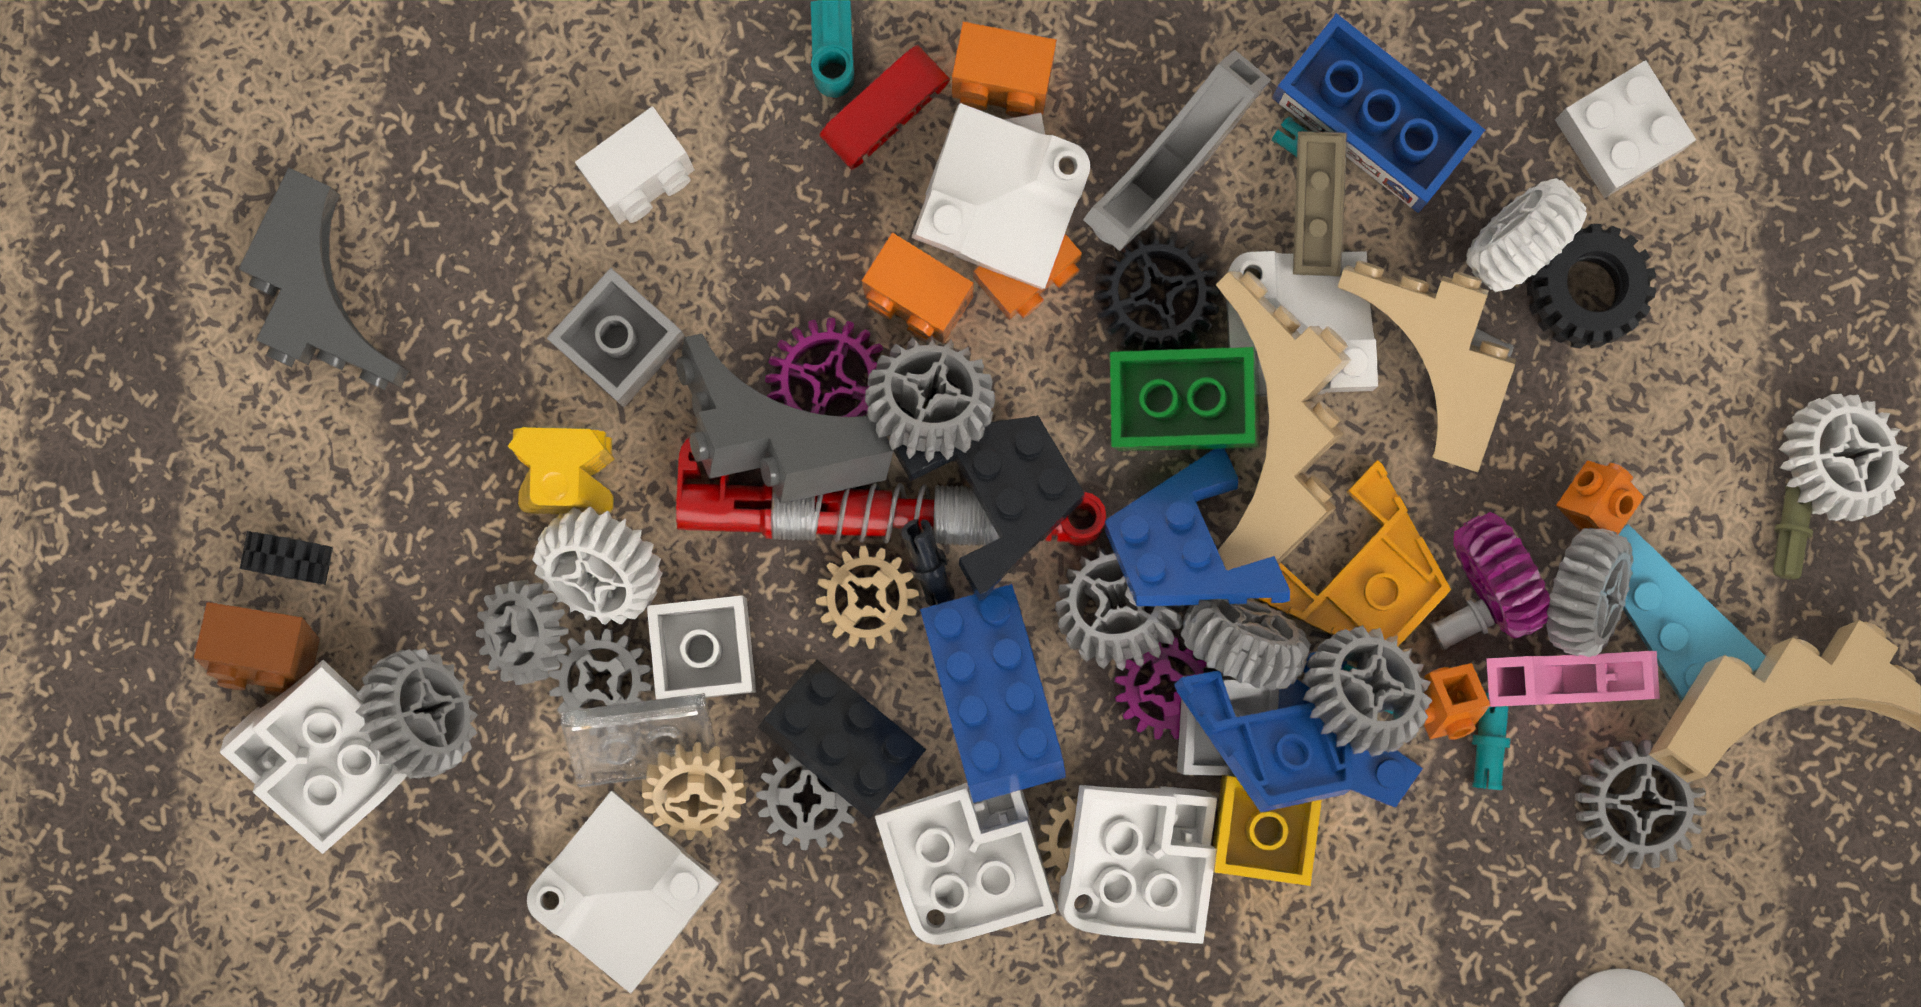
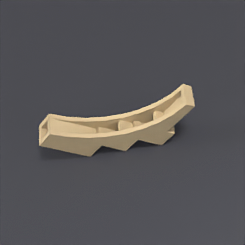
M1229 271L1216 286L1239 314L1256 347L1267 388L1269 430L1266 458L1255 494L1237 528L1218 549L1226 570L1275 556L1279 564L1336 509L1329 501L1332 493L1326 485L1313 475L1308 479L1304 473L1344 435L1336 426L1340 422L1337 415L1323 402L1319 401L1315 404L1312 399L1351 361L1344 352L1348 347L1346 342L1332 328L1327 326L1322 330L1320 326H1309L1300 334L1297 331L1301 326L1299 321L1285 307L1280 305L1276 309L1264 297L1268 290L1257 277L1248 271L1244 275L1240 271Z
M1858 620L1840 627L1821 657L1819 656L1820 652L1812 644L1792 637L1771 647L1755 675H1752L1753 671L1748 664L1735 657L1723 655L1705 663L1648 755L1687 783L1707 777L1728 748L1754 726L1780 712L1799 707L1837 705L1870 710L1904 722L1921 732V685L1915 682L1916 678L1910 671L1901 666L1890 664L1898 647L1886 639L1885 632L1872 623Z

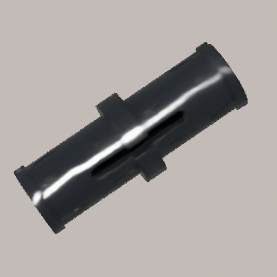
M918 519L908 522L901 529V535L911 556L912 562H909L913 577L919 580L927 605H936L933 594H935L938 604L952 601L955 598V591L946 572L945 565H948V561L944 551L939 549L935 542L931 524L929 521L922 519L921 526L924 531L922 533Z

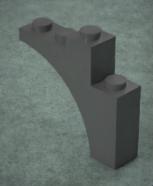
M288 167L239 267V270L252 277L248 284L249 286L272 297H275L277 291L280 290L256 340L269 347L266 356L291 368L295 360L309 366L316 349L320 351L317 359L337 369L343 370L345 364L348 363L362 370L359 379L383 390L386 389L388 382L401 388L409 371L386 358L362 336L346 313L335 287L330 263V231L334 210L340 195L330 186Z
M703 334L684 337L682 356L676 360V369L681 384L683 386L688 385L691 391L693 411L697 418L695 433L690 435L691 451L697 462L702 461L709 479L761 468L764 483L768 487H773L780 504L887 479L893 450L889 445L887 436L878 438L876 433L877 423L869 422L868 416L839 417L821 415L776 402L746 385L731 373L709 347Z

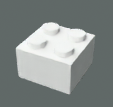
M1646 60L1567 107L1555 119L1604 198L1674 157L1696 141V138Z
M653 106L575 161L588 183L618 224H621L626 219L630 223H634L644 217L653 208L650 203L664 192L671 196L683 189L691 180L688 175L694 171L686 151Z
M742 595L647 606L656 702L663 703L756 692L747 598Z

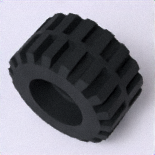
M1590 224L1584 229L1581 227V230L1574 234L1573 241L1562 249V253L1556 255L1549 265L1542 267L1536 275L1530 276L1532 277V282L1527 285V296H1533L1534 302L1529 305L1532 315L1537 313L1540 315L1542 321L1538 323L1539 327L1544 332L1550 328L1555 333L1552 339L1562 343L1568 340L1571 342V347L1579 349L1586 345H1590V348L1593 349L1602 347L1607 343L1611 344L1635 329L1639 325V321L1649 313L1651 307L1648 306V302L1654 299L1656 294V287L1650 286V281L1656 278L1655 268L1647 269L1645 261L1651 257L1646 249L1639 253L1634 248V245L1638 242L1635 237L1630 234L1625 239L1619 236L1621 229L1615 226H1610L1607 230H1603L1601 224ZM1581 261L1592 262L1608 272L1615 288L1614 301L1608 310L1592 312L1582 308L1573 300L1567 285L1568 272L1573 264Z

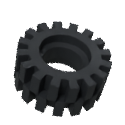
M247 531L239 569L326 585L333 547Z

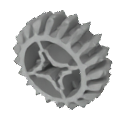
M932 335L927 339L926 345L920 346L912 337L908 341L907 350L895 344L890 351V357L881 355L877 361L876 370H872L869 374V388L865 394V402L869 406L867 416L869 422L877 423L876 433L878 438L890 436L889 445L892 450L901 445L907 446L906 454L909 459L916 454V450L924 451V456L928 463L934 458L936 451H940L949 460L953 456L954 447L966 453L970 448L971 440L979 442L984 435L985 427H988L992 421L993 412L991 408L994 407L995 394L994 391H991L993 383L991 374H983L984 365L982 359L970 361L971 352L969 347L959 352L954 351V344L951 338L944 344V347L935 345L936 341ZM947 379L953 382L958 388H955L952 385H950ZM937 388L933 399L929 400L927 408L924 409V403L927 401V398H930L933 389ZM896 402L900 403L901 408L910 411L914 418L904 413L896 404Z
M1584 528L1572 539L1571 546L1565 551L1563 561L1559 563V571L1556 578L1553 579L1554 586L1552 593L1549 595L1551 600L1547 610L1549 618L1546 627L1549 641L1553 643L1554 647L1564 649L1565 653L1587 657L1598 655L1608 645L1609 638L1614 635L1617 622L1621 619V612L1626 605V596L1630 590L1629 582L1633 574L1631 566L1634 559L1631 543L1628 542L1626 537L1616 535L1617 533L1603 528Z
M1098 547L1096 551L1097 559L1093 561L1081 555L1079 561L1082 568L1081 571L1067 569L1066 576L1070 584L1059 585L1058 593L1062 600L1057 601L1055 605L1056 613L1061 617L1057 623L1062 634L1067 635L1066 642L1068 646L1073 650L1079 649L1081 658L1086 662L1096 656L1098 666L1104 669L1111 659H1114L1117 668L1123 671L1126 666V659L1133 658L1135 663L1142 667L1144 663L1143 654L1149 652L1152 656L1159 658L1161 654L1159 642L1173 645L1174 636L1170 629H1181L1182 618L1178 613L1184 611L1185 605L1155 606L1152 614H1148L1145 612L1144 606H1136L1114 551L1113 554L1106 555L1105 551ZM1089 599L1095 601L1098 608L1095 613L1096 621L1091 627L1083 620L1085 607ZM1125 603L1128 604V606H1125L1124 608H1122V605H1123V604H1125ZM1120 604L1121 609L1119 608V606H1117V610H1112L1111 606L1114 608L1116 605Z
M1253 598L1247 599V604H1229L1227 599L1199 600V605H1190L1184 616L1183 629L1180 634L1185 640L1184 644L1188 649L1194 651L1193 655L1197 659L1207 662L1208 668H1215L1222 672L1223 677L1230 676L1239 683L1246 682L1255 688L1264 686L1269 690L1285 689L1290 684L1295 683L1298 675L1302 674L1307 664L1306 660L1311 644L1306 638L1305 632L1297 628L1294 620L1285 618L1282 611H1275L1268 607L1267 603L1262 604Z
M1363 625L1355 627L1351 631L1347 629L1341 630L1333 635L1331 639L1323 641L1318 646L1316 653L1310 657L1306 664L1310 670L1305 674L1302 682L1310 687V689L1305 693L1303 700L1315 704L1316 708L1312 710L1310 718H1321L1325 723L1321 734L1333 732L1337 735L1336 747L1345 746L1350 742L1353 754L1363 753L1367 750L1371 757L1380 755L1384 751L1388 753L1390 751L1394 752L1403 746L1404 742L1408 743L1415 738L1419 731L1418 728L1425 724L1428 718L1425 710L1429 708L1432 699L1425 695L1424 692L1428 689L1431 682L1419 677L1418 673L1422 671L1424 664H1413L1409 658L1413 648L1401 650L1397 647L1398 635L1384 640L1381 628L1372 629L1370 632H1367ZM1356 661L1358 662L1357 669H1351L1349 672L1341 670L1342 662ZM1384 710L1393 711L1391 721H1377V714L1379 712L1382 713Z
M425 649L400 650L377 661V664L372 666V670L362 677L365 686L356 695L364 704L355 713L364 718L365 724L359 731L369 734L371 743L368 749H378L380 752L379 764L392 763L394 774H407L409 779L435 777L445 773L446 770L456 767L459 762L463 761L462 756H465L472 749L469 740L477 734V731L470 722L478 714L470 710L469 702L474 696L465 694L463 684L466 679H456L454 676V664L443 665L440 654H428Z
M1641 740L1637 751L1632 741H1623L1621 743V756L1613 747L1605 748L1604 756L1608 765L1599 759H1592L1589 765L1598 774L1597 777L1581 775L1579 778L1583 785L1591 787L1590 794H1575V801L1589 803V810L1576 813V819L1578 821L1592 820L1594 824L1583 831L1584 838L1592 839L1601 835L1602 837L1596 843L1594 850L1599 854H1604L1613 847L1611 862L1621 864L1628 855L1629 867L1633 869H1640L1644 857L1650 868H1659L1661 862L1660 853L1667 861H1676L1678 857L1674 844L1683 850H1690L1692 843L1685 836L1686 831L1694 834H1700L1702 831V827L1699 824L1691 822L1693 815L1703 816L1707 812L1705 807L1694 806V798L1705 796V789L1690 788L1689 783L1691 782L1687 783L1648 755L1653 748L1651 740ZM1636 765V775L1631 776L1630 785L1626 791L1620 794L1607 793L1611 782L1620 772ZM1652 768H1655L1667 778L1673 788L1676 801L1665 799L1659 795L1656 790V778L1651 776ZM1642 792H1644L1645 795L1642 799H1649L1650 803L1662 806L1660 809L1649 808V810H1641L1638 817L1637 813L1639 810L1632 809L1631 805H1622L1620 801L1639 799L1642 796ZM1606 808L1619 810L1624 815L1627 825L1626 831L1630 832L1629 841L1623 839L1613 829L1608 820ZM1661 815H1674L1671 825L1663 835L1651 842L1645 843L1646 834H1651L1652 824L1656 818Z

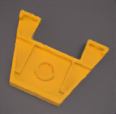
M1376 460L1348 489L1347 493L1381 524V528L1317 596L1282 563H1279L1278 565L1290 589V601L1271 603V598L1254 599L1267 603L1268 606L1331 635H1335L1338 631L1345 629L1351 631L1353 628L1362 625L1367 632H1370L1372 629L1381 628L1384 640L1398 635V647L1451 591V588L1423 537H1420L1407 513L1408 510L1400 495H1397L1387 477L1388 473L1383 464Z

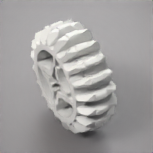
M1557 178L1540 182L1536 187L1529 188L1520 197L1517 196L1512 203L1503 207V210L1497 216L1491 218V222L1481 229L1480 235L1472 241L1466 255V263L1473 270L1472 273L1476 278L1482 280L1481 283H1484L1495 292L1512 289L1516 284H1522L1531 275H1536L1542 267L1549 265L1556 255L1562 253V249L1573 241L1574 234L1581 230L1587 216L1585 212L1586 207L1580 201L1581 197L1572 187L1569 188L1562 180Z
M1832 394L1824 399L1818 398L1809 402L1808 406L1804 409L1797 411L1792 417L1794 423L1788 425L1783 431L1789 441L1784 442L1779 448L1780 451L1789 456V460L1783 462L1780 468L1791 471L1793 476L1786 486L1793 488L1798 486L1801 490L1797 502L1807 503L1812 501V514L1821 515L1827 513L1828 520L1838 521L1845 519L1852 522L1862 519L1864 516L1869 517L1879 513L1883 506L1889 505L1892 500L1896 499L1894 491L1899 490L1905 484L1898 474L1903 473L1909 466L1899 459V455L1903 454L1907 449L1906 446L1897 445L1895 440L1901 429H1890L1886 424L1890 413L1881 412L1876 415L1875 401L1861 403L1859 395L1843 397L1842 394Z
M573 507L568 513H559L556 518L552 519L549 526L545 527L539 536V542L536 545L535 555L532 559L537 565L535 575L544 579L543 589L555 593L556 598L554 602H564L570 607V613L575 610L584 614L587 621L592 617H597L604 625L611 619L621 625L627 618L635 620L655 598L663 573L658 567L661 558L652 554L654 544L642 541L640 538L642 530H631L626 526V519L620 522L612 519L609 511L598 515L591 507L587 508L584 512Z

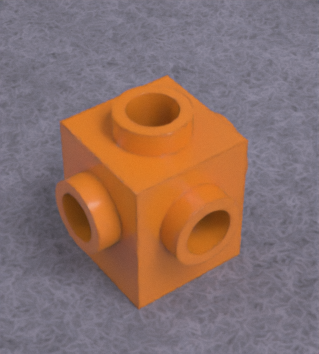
M1587 460L1556 506L1580 532L1584 528H1603L1617 533L1616 535H1619L1644 499V496L1631 483L1633 476L1620 465L1610 462L1605 466Z
M1469 663L1453 668L1443 667L1425 675L1423 679L1431 682L1428 689L1424 692L1425 695L1432 699L1429 708L1425 710L1428 718L1425 721L1424 727L1429 739L1448 735L1450 740H1455L1472 733L1476 729L1475 724L1490 707V702L1473 664Z

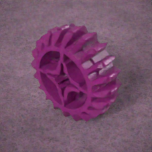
M828 318L826 322L827 332L819 333L816 320H810L808 327L812 335L804 338L801 330L795 327L791 330L793 338L797 342L794 347L784 340L778 342V348L787 356L785 360L776 356L769 358V365L781 370L780 374L765 376L766 384L780 386L779 390L769 393L767 395L768 398L776 402L784 401V405L802 410L795 403L791 394L790 381L791 376L801 379L802 382L809 384L814 389L813 406L810 413L825 415L833 401L839 398L860 400L861 403L853 411L842 417L867 416L869 406L865 402V394L869 386L866 388L858 385L856 381L846 377L843 371L848 350L854 352L863 361L868 371V378L872 370H876L877 362H874L873 359L883 352V347L880 343L874 344L868 349L864 347L871 337L868 330L860 332L857 338L854 339L852 338L854 332L853 322L847 321L841 334L836 333L835 318ZM823 345H835L827 360L822 364L809 365L804 363L803 365L797 363L805 353L813 348ZM835 366L837 381L842 383L844 387L840 386L836 391L832 387V392L825 393L823 398L821 382L816 380L815 377H819L822 373L826 376V371H833Z
M1489 512L1463 523L1461 528L1454 531L1453 546L1456 549V556L1462 565V569L1479 600L1482 599L1494 623L1499 625L1501 631L1515 639L1523 635H1530L1541 629L1542 625L1547 623L1549 618L1547 610L1550 606V594L1545 588V582L1538 572V567L1532 561L1530 553L1522 545L1521 539L1517 538L1514 534L1512 527L1508 526L1504 519L1498 515Z

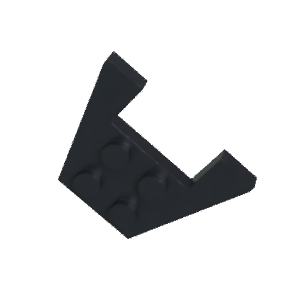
M1038 415L991 422L988 427H985L984 435L979 442L971 440L970 448L966 453L954 447L953 456L949 460L940 451H936L934 458L928 463L924 456V451L916 450V454L909 459L906 454L907 446L901 445L893 450L910 481L955 461L999 535V539L959 558V567L979 601L985 599L994 590V586L1007 573H1011L1022 562V559L1084 500V491Z

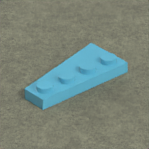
M1629 524L1625 525L1619 536L1626 537L1628 542L1631 543L1634 561L1631 566L1633 574L1629 582L1630 590L1627 593L1626 605L1623 607V611L1648 650L1657 651L1658 666L1680 701L1682 702L1705 663L1723 655L1742 660L1751 667L1752 671L1758 669L1766 656Z

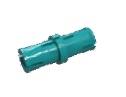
M1509 706L1495 707L1494 713L1493 707H1489L1479 719L1478 735H1473L1472 744L1477 745L1474 781L1472 783L1474 788H1487L1489 770L1488 789L1503 790L1505 748H1510L1511 738H1506Z

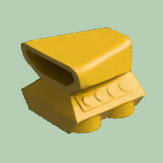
M527 427L513 429V440L509 443L508 447L515 452L518 460L530 468L519 490L518 504L523 512L530 514H566L573 507L581 512L591 507L598 515H602L606 511L611 513L614 507L612 492L592 477V475L600 472L615 460L612 455V438L606 437L605 431Z

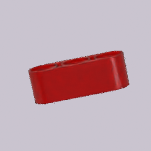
M916 45L904 53L833 117L822 129L819 136L851 170H854L864 162L862 157L865 154L870 157L899 131L896 128L898 124L901 123L904 126L933 100L930 95L934 92L937 95L940 94L951 79L919 45Z

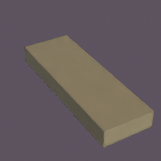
M1298 132L1293 275L1341 276L1347 132Z

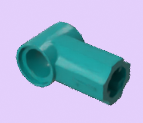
M812 1L810 3L811 68L814 83L818 91L823 95L832 98L841 97L851 90L855 80L851 1ZM831 63L840 64L846 69L840 77L834 79L823 76L821 71L826 65Z

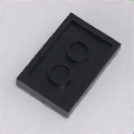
M817 659L758 726L762 732L868 819L872 817L927 750Z

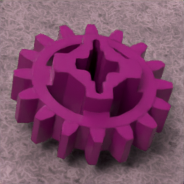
M1174 637L1173 645L1168 644L1167 648H1162L1161 642L1158 643L1161 650L1159 658L1152 656L1149 652L1143 654V665L1150 660L1152 671L1144 685L1134 687L1136 675L1141 667L1129 659H1126L1125 669L1128 670L1127 676H1117L1114 678L1115 683L1124 686L1125 692L1115 696V702H1127L1129 706L1122 714V718L1126 720L1134 716L1137 717L1139 721L1135 731L1138 733L1143 732L1147 726L1153 727V739L1160 740L1164 729H1169L1173 739H1179L1181 715L1179 704L1182 698L1177 691L1171 693V701L1165 702L1163 695L1155 696L1154 693L1145 695L1144 691L1153 689V686L1160 684L1161 675H1166L1168 682H1177L1183 677V675L1171 668L1168 657L1176 658L1190 668L1193 674L1186 676L1202 674V669L1207 665V662L1199 659L1196 661L1192 657L1194 651L1187 647L1184 651L1178 650V638ZM1149 701L1160 708L1163 721L1148 716L1139 707L1138 703Z

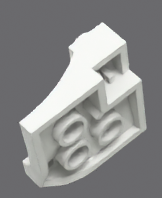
M960 103L955 111L925 194L927 196L911 238L953 253L954 257L1041 290L1045 289L1076 203L1082 195L1090 172L1088 155L1080 146L1053 135L1034 132ZM1061 158H1069L1074 163V171L1071 175L1063 174L1060 171L1059 161Z
M1275 251L1247 252L1241 254L1232 262L1228 272L1240 271L1244 275V270L1247 268H1255L1260 272V281L1268 290L1264 297L1276 309L1281 305L1295 316L1301 324L1297 329L1300 334L1309 326H1320L1322 330L1329 326L1346 342L1348 347L1344 352L1351 361L1317 395L1325 394L1326 392L1373 391L1378 387L1376 339H1374L1370 302L1338 288L1341 276L1293 275V254H1282ZM1367 251L1342 252V271L1346 265L1355 267L1357 261L1367 262ZM1226 299L1228 348L1254 347L1256 350L1239 314ZM1259 361V396H1267L1266 382Z
M324 660L277 698L261 708L258 706L224 737L220 753L255 784L253 793L322 854L378 806L407 777V774H394L392 763L379 764L380 752L378 749H368L371 743L369 734L359 731L365 724L364 718L355 713L364 703L356 695L358 691Z
M964 783L943 792L876 813L875 819L907 919L913 932L922 941L933 945L953 943L1056 913V905L1038 849L1023 790L973 803L968 783ZM937 909L943 912L945 921L940 925L930 923L927 917L929 911Z
M1079 785L1069 863L1065 875L1061 876L1058 895V909L1062 917L1073 927L1090 933L1203 944L1217 850L1211 846L1217 797L1206 790L1165 786L1141 789ZM1082 894H1086L1088 897L1086 905L1082 908H1075V899Z
M611 791L563 851L547 866L531 886L527 896V905L531 915L553 934L560 936L631 994L691 921L696 912L721 883V880L685 852L686 850L660 828L655 827L649 819L616 792ZM547 891H553L559 897V904L555 909H549L543 903V896Z

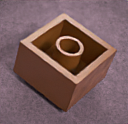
M207 602L194 659L207 671L206 674L208 676L218 679L217 685L233 690H246L247 684L265 687V693L278 697L314 668L320 638L303 617Z

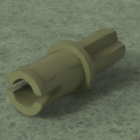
M1785 485L1781 522L1775 525L1774 529L1779 535L1773 574L1782 579L1796 580L1802 574L1807 538L1813 536V530L1809 528L1812 501L1807 503L1797 502L1801 493L1798 486L1793 488Z

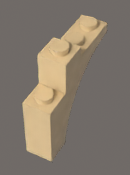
M1357 261L1355 267L1346 265L1342 271L1338 288L1363 298L1387 314L1412 341L1426 366L1435 393L1438 431L1436 447L1432 458L1479 472L1516 363L1515 358L1508 356L1510 349L1489 341H1482L1480 347L1471 344L1489 290L1480 288L1481 279L1464 273L1454 272L1453 278L1442 277L1436 294L1428 291L1430 283L1414 277L1403 275L1401 282L1383 277V268L1367 262Z

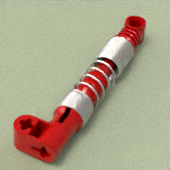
M690 437L686 439L680 448L676 499L677 530L761 533L766 539L775 540L778 538L780 540L782 538L785 540L787 538L793 541L795 539L798 541L800 539L802 541L805 539L809 541L811 539L813 541L816 538V534L833 535L834 540L838 542L841 535L858 536V540L861 543L865 540L866 536H882L883 541L888 543L892 528L902 529L908 522L918 519L919 526L922 529L921 521L925 519L931 524L936 544L939 543L941 545L944 543L946 545L948 543L951 545L953 543L959 546L961 544L964 546L966 544L968 546L971 544L973 546L976 544L984 546L1000 538L971 487H963L962 485L960 487L957 485L955 487L953 485L950 487L946 485L944 487L943 485H937L935 487V499H931L928 486L923 484L920 488L918 499H906L905 489L901 483L896 486L894 495L893 490H880L879 485L873 483L870 489H856L853 487L780 504L772 486L768 487L766 484L762 486L729 485V475L710 478L711 480H720V485L687 484V479H701V472L697 463L693 461L695 459L690 447ZM899 490L902 498H898ZM924 490H925L926 499H922V498H923V494H924ZM1084 492V500L1076 509L1089 511L1094 517L1095 523L1093 526L1084 530L1076 529L1071 525L1067 516L1045 538V541L1051 542L1052 536H1057V542H1068L1075 546L1090 545L1099 538L1103 531L1106 520L1105 506L1098 497L1092 493ZM737 508H758V509H762V510H748V509H737Z

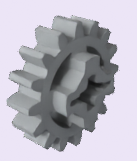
M519 580L495 586L496 594L484 597L485 604L489 609L487 611H480L477 614V617L484 622V629L477 630L476 636L484 638L486 644L479 650L480 655L490 654L492 658L488 669L490 671L501 670V680L503 682L514 680L515 685L534 683L535 681L549 678L548 671L556 670L560 667L555 655L563 654L567 651V648L560 643V636L568 634V628L559 626L558 621L565 614L564 609H553L552 605L556 596L554 593L543 594V584L541 583L529 584L528 580Z
M605 629L601 640H597L594 632L588 630L585 631L584 644L581 645L577 640L570 638L567 642L572 652L569 655H555L557 660L563 665L561 670L549 671L550 677L559 680V686L550 690L549 693L550 696L563 697L564 702L557 711L559 714H564L572 710L575 714L571 724L575 727H578L587 719L589 720L590 732H598L603 721H605L609 731H616L618 728V718L621 717L627 723H633L635 719L630 710L633 707L646 709V702L640 698L641 691H653L654 686L643 682V675L650 673L653 669L650 665H639L638 660L645 653L642 648L634 649L631 652L627 649L630 645V637L624 635L615 643L613 642L612 630ZM609 649L618 653L619 656L609 662H602L591 651ZM576 664L580 669L579 683L571 690V673ZM590 666L602 673L610 671L612 676L607 680V684L610 687L609 691L611 694L606 693L602 689L592 690L590 685L595 682V677ZM631 670L632 687L626 699L621 691L623 677ZM593 699L603 700L611 711L595 713L585 709L583 706Z
M790 754V762L787 764L776 757L772 760L775 768L778 770L776 774L762 773L761 778L769 784L768 790L756 792V797L767 800L768 807L758 812L759 817L771 816L774 821L767 830L769 834L781 829L785 832L782 844L787 846L796 837L800 839L801 850H808L811 839H816L821 848L827 847L826 835L830 832L838 839H841L844 833L839 824L842 821L853 824L856 820L852 814L847 812L848 806L852 805L835 791H828L815 774ZM802 766L799 781L791 788L779 787L782 779L790 771ZM809 775H811L813 793L821 795L822 800L821 803L812 805L811 812L808 813V821H806L804 805L801 802H796L795 796L796 793L804 792L806 784H808ZM778 805H786L797 816V828L790 825L782 817ZM826 808L838 809L837 814L829 824L815 830L816 817Z

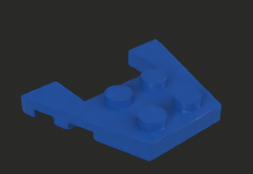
M1225 448L1213 449L1105 520V533L1136 606L1199 605V600L1227 599L1229 604H1247V599L1271 598V603L1290 601V589L1275 556L1226 570L1196 504V501L1238 489V476Z
M1313 652V653H1309V654H1308V658H1307V660H1306L1307 663H1308L1310 657H1311L1312 655H1314L1316 652ZM1347 661L1342 662L1341 670H1343V667L1347 664ZM1307 665L1303 670L1304 674L1310 670ZM1220 671L1181 677L1174 684L1177 693L1260 812L1345 795L1353 789L1351 744L1349 742L1345 746L1336 747L1337 735L1335 733L1321 734L1325 723L1321 718H1310L1312 710L1316 708L1315 704L1307 703L1236 717Z

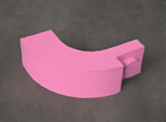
M1657 651L1604 653L1591 657L1584 655L1487 659L1490 707L1660 699Z

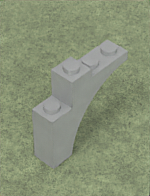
M1233 50L1215 67L1188 103L1140 159L1091 208L1083 221L1093 228L1094 233L1102 241L1112 244L1119 251L1122 250L1139 232L1145 231L1163 214L1191 176L1211 158L1271 79L1240 53Z

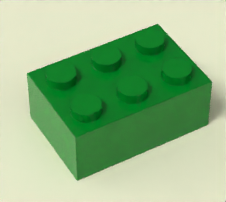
M1254 347L1110 352L1112 448L1118 451L1260 447L1259 358Z

